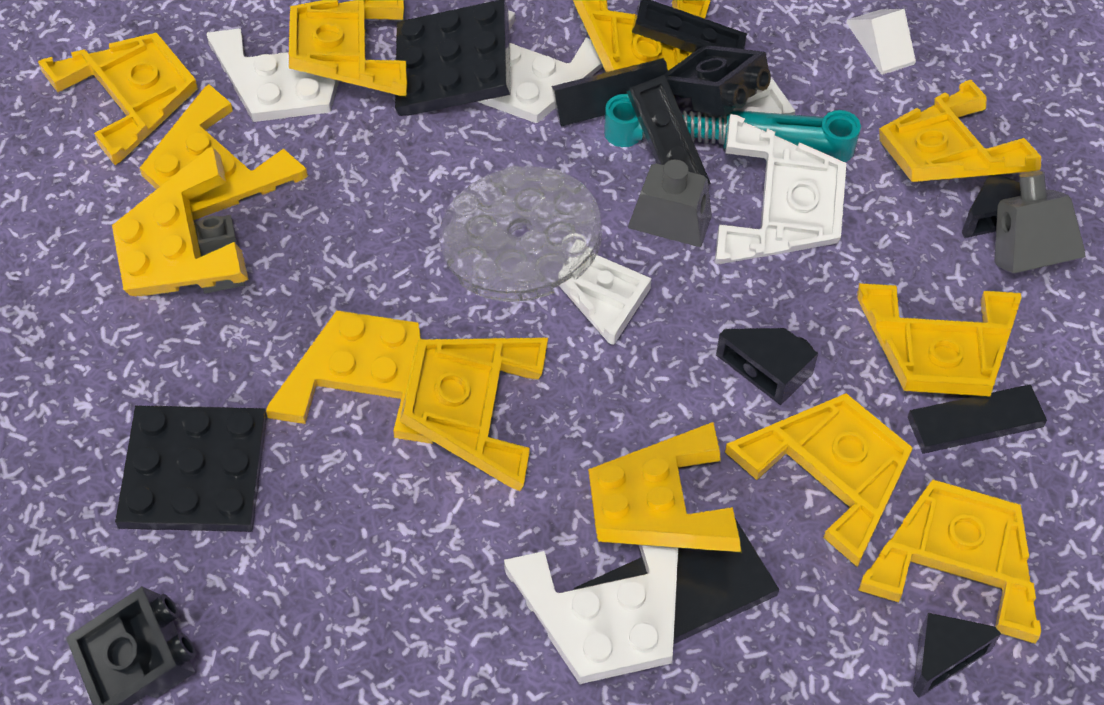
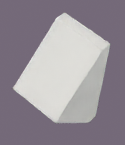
M881 9L847 20V25L881 75L915 64L916 60L905 9Z

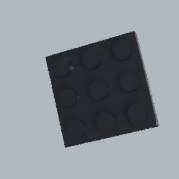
M505 0L486 2L397 22L396 60L406 61L407 80L406 96L395 95V109L399 116H409L511 95L509 14Z
M135 405L115 519L117 528L253 532L267 420L265 408Z

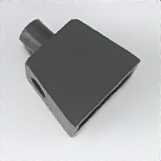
M670 160L665 165L651 164L628 228L701 247L712 217L708 179L703 175L688 172V166L681 160Z
M1030 171L1020 174L1021 196L1003 199L998 204L994 259L996 265L1014 274L1086 257L1070 196L1056 190H1046L1045 172Z

